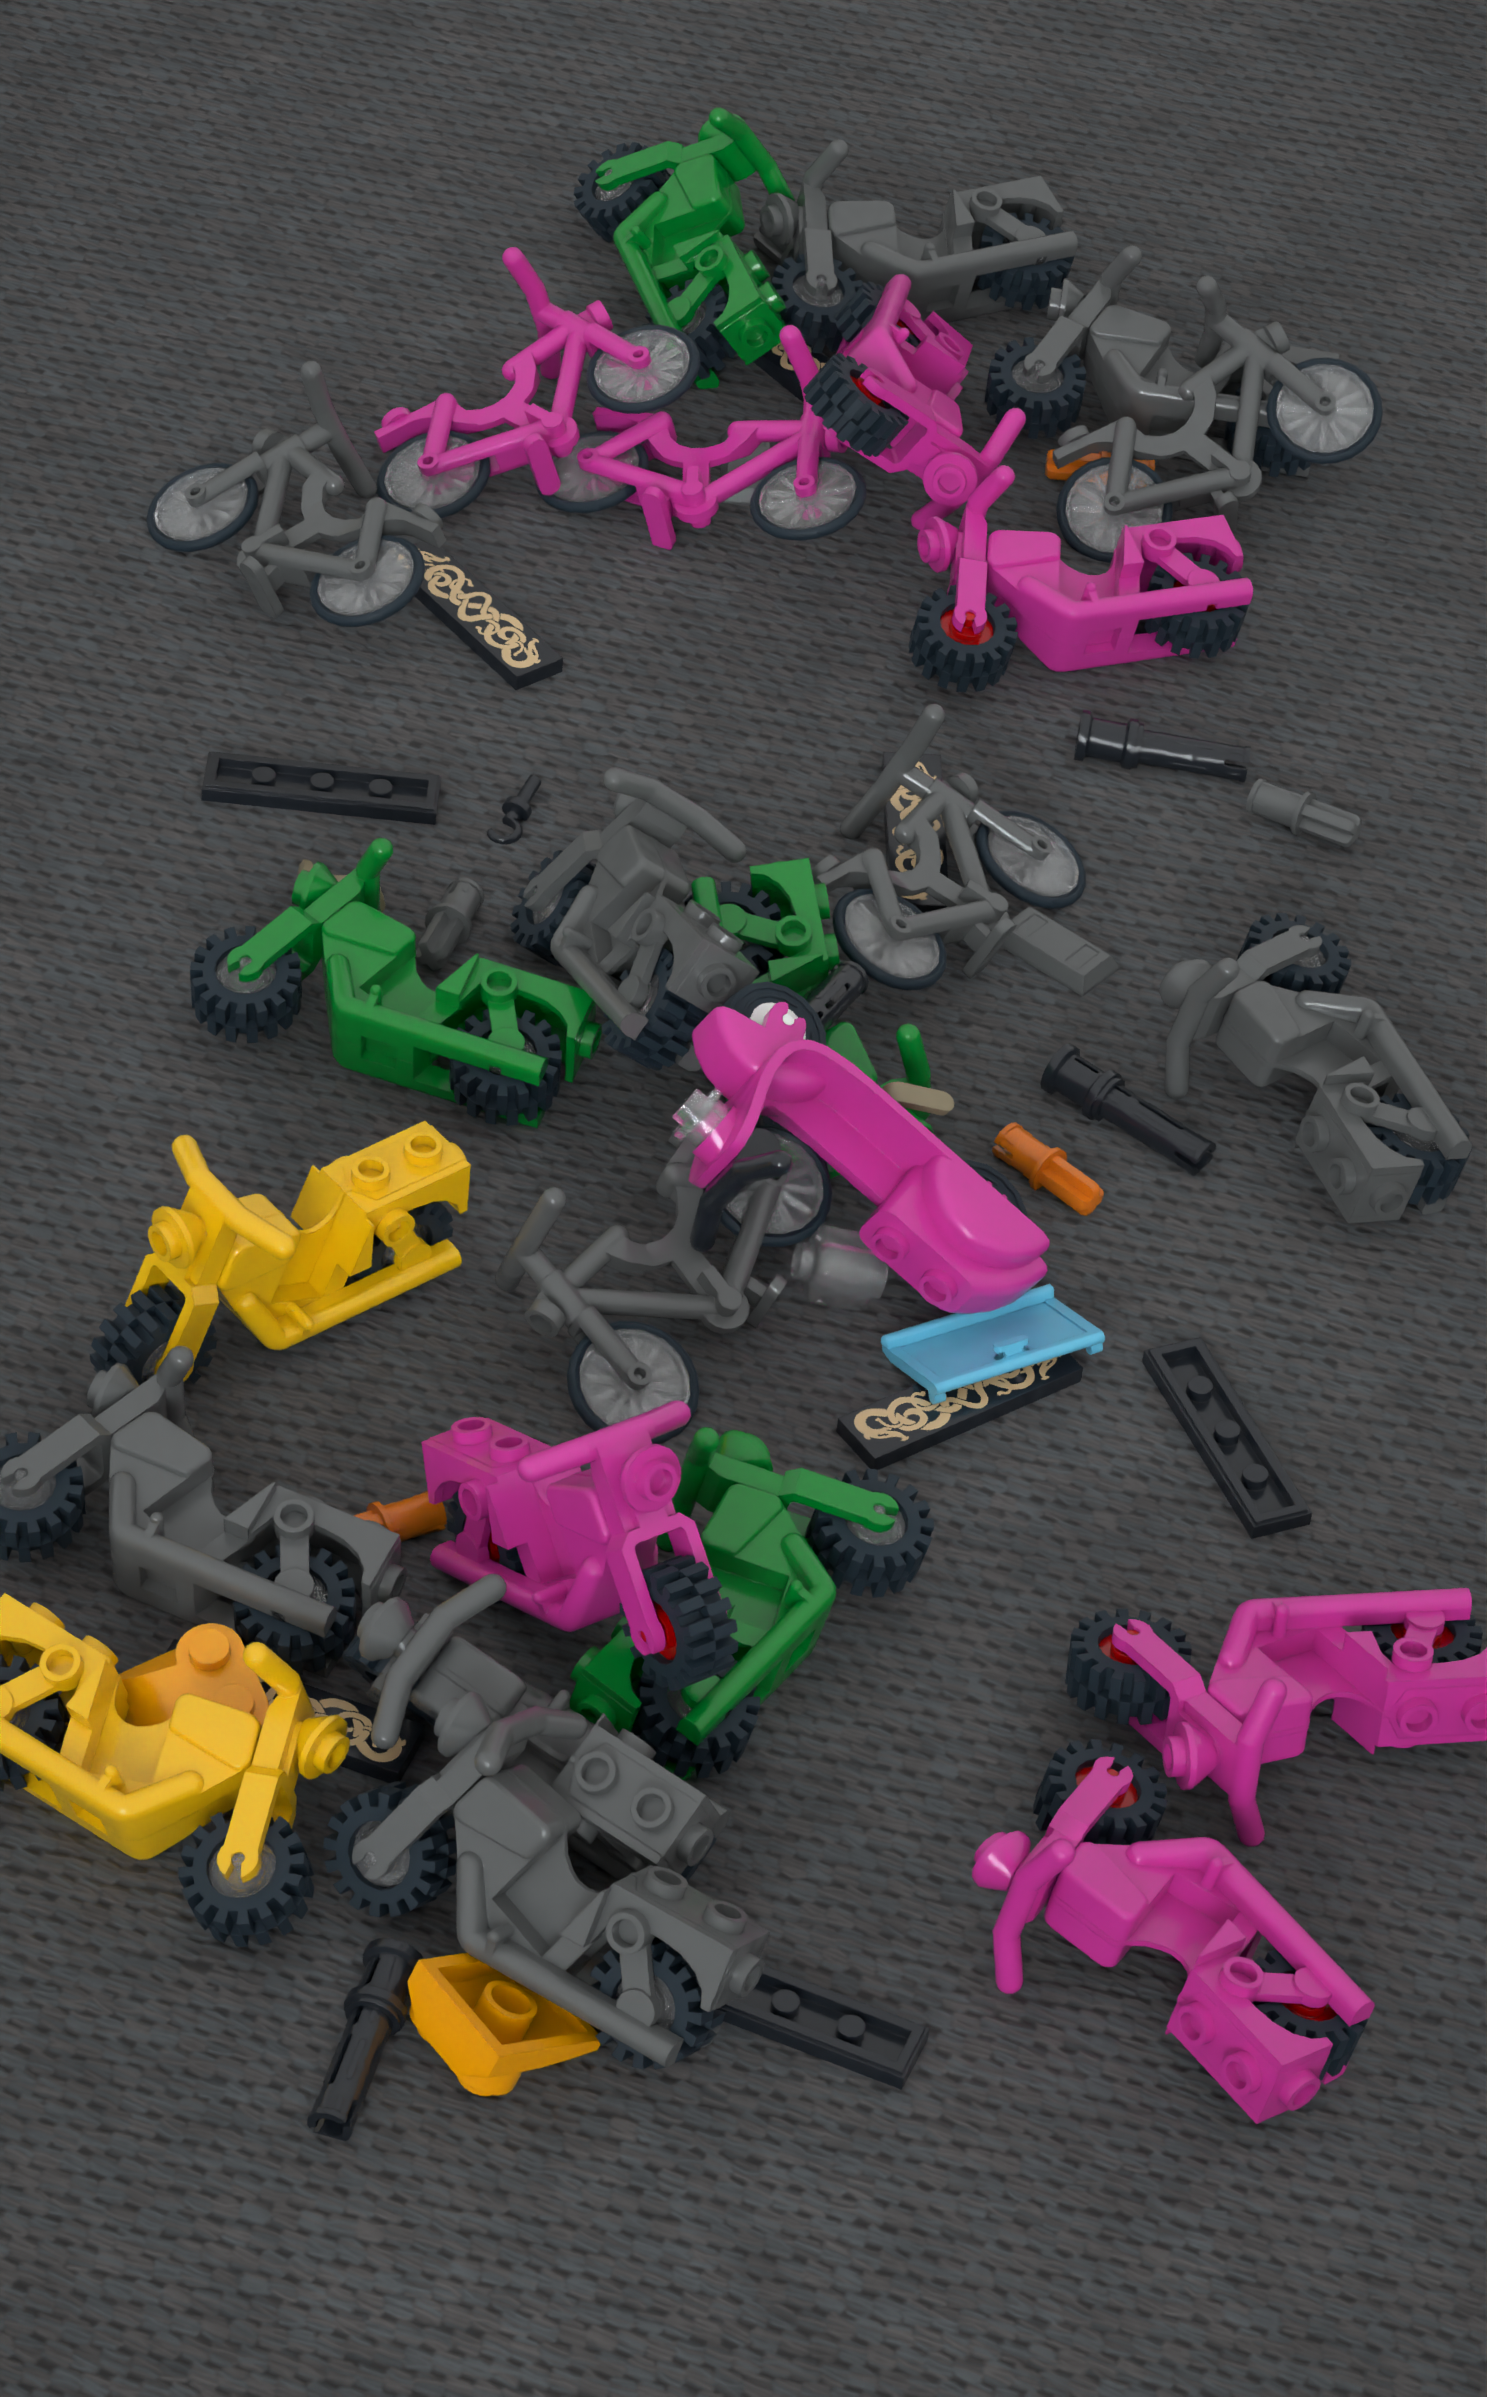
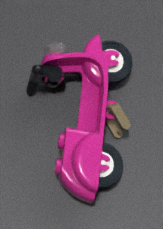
M771 982L752 983L732 995L722 1007L714 1008L693 1030L692 1040L695 1055L705 1076L715 1088L706 1096L700 1090L695 1089L672 1115V1118L680 1124L673 1136L679 1141L686 1138L695 1146L692 1151L695 1157L689 1174L690 1183L701 1189L707 1186L699 1199L690 1235L691 1246L696 1251L706 1252L713 1247L723 1210L741 1192L747 1190L754 1182L783 1176L792 1168V1157L788 1152L781 1150L777 1137L766 1129H754L759 1116L762 1115L771 1118L811 1147L821 1158L877 1206L859 1231L860 1239L878 1259L891 1267L930 1304L950 1313L974 1314L991 1312L1015 1302L1046 1276L1048 1271L1047 1265L1040 1256L1048 1250L1050 1241L1044 1231L1027 1217V1211L1021 1196L1011 1182L1003 1174L987 1164L972 1160H962L905 1109L909 1108L936 1115H946L954 1108V1100L950 1094L904 1082H891L881 1088L853 1063L826 1046V1032L819 1015L805 998L786 986ZM721 1095L728 1099L725 1103L719 1099Z

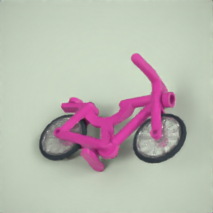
M517 247L507 248L502 255L503 263L526 296L537 328L538 340L504 363L502 375L509 381H515V384L507 396L494 405L482 409L465 410L458 405L457 400L452 394L443 393L437 397L436 401L412 413L404 407L390 410L382 419V428L374 431L378 445L383 453L397 447L386 458L379 470L377 477V493L379 498L409 512L418 504H425L433 509L442 519L458 513L469 506L481 494L489 477L528 464L541 493L547 496L552 495L559 490L561 485L552 456L556 458L568 456L580 438L577 423L572 416L586 352L592 358L586 372L587 387L592 397L600 405L612 411L625 414H641L668 406L679 399L691 387L700 368V355L694 341L686 333L664 325H643L615 334L611 332L613 330L612 321L600 300L587 305L586 310L579 314L569 310L564 311L550 302L544 283L523 252ZM562 349H564V354H563L562 363H561V352H560V351H561ZM539 365L542 376L548 379L558 378L551 412L534 403L529 405L541 381L537 370ZM504 423L515 428L479 441L467 435L491 429Z
M787 325L781 329L779 337L800 382L804 398L803 415L800 420L734 421L727 428L728 438L725 442L706 448H689L676 443L677 435L674 423L667 412L625 414L608 408L596 407L593 417L597 431L580 434L577 444L568 456L563 458L552 456L561 482L559 490L547 496L541 493L536 483L535 486L539 496L548 505L570 513L597 512L614 507L623 501L641 506L652 544L671 550L676 542L672 517L679 518V520L685 523H690L694 528H704L710 524L711 517L718 511L720 503L759 480L761 481L754 489L750 500V513L754 522L764 532L776 538L793 541L817 539L845 527L857 516L864 505L866 484L862 475L852 465L842 460L831 458V452L844 453L848 446L835 440L825 431L821 421L822 417L815 416L811 410L813 405L806 402L804 397L806 394L803 390L819 370L800 330L796 326ZM625 398L617 399V401H622V402H626V403H635V402H633V401H631V400H629V399H625ZM762 442H780L710 483L711 467L749 456ZM656 458L668 465L683 468V481L650 471L649 461Z

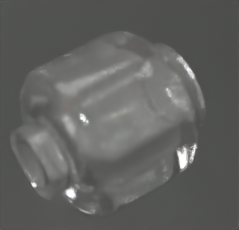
M823 1224L809 1237L808 1242L801 1241L797 1243L792 1257L791 1276L794 1279H800L802 1294L809 1303L823 1307L859 1311L865 1308L871 1299L878 1300L881 1297L886 1285L889 1266L878 1259L862 1242L859 1229Z

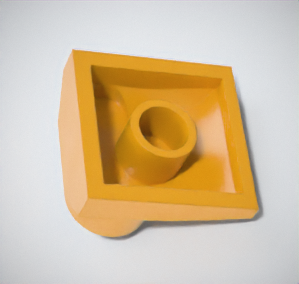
M216 1623L201 1624L193 1627L181 1637L176 1649L119 1674L128 1693L127 1702L129 1710L125 1722L134 1726H151L167 1721L172 1716L176 1700L181 1695L189 1693L250 1713L257 1718L262 1728L269 1702L257 1674L246 1666L243 1660L245 1647L239 1635L232 1628Z
M468 1953L420 1959L407 1981L411 1999L409 2015L418 2033L431 2044L455 2073L460 2084L471 2093L479 2096L508 2094L514 2089L522 2072L543 2068L598 2050L601 2045L595 2036L598 2034L597 2031L589 2023L484 1964Z

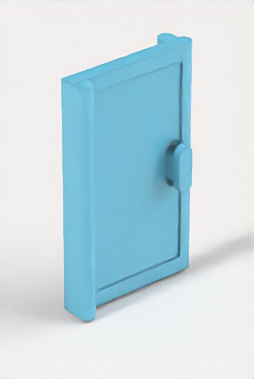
M1051 1284L1030 1289L1015 1302L991 1312L974 1314L953 1313L881 1337L882 1351L889 1361L926 1388L929 1400L933 1405L946 1401V1392L1074 1351L1086 1348L1089 1355L1103 1351V1342H1105V1335L1102 1330L1054 1298V1287Z

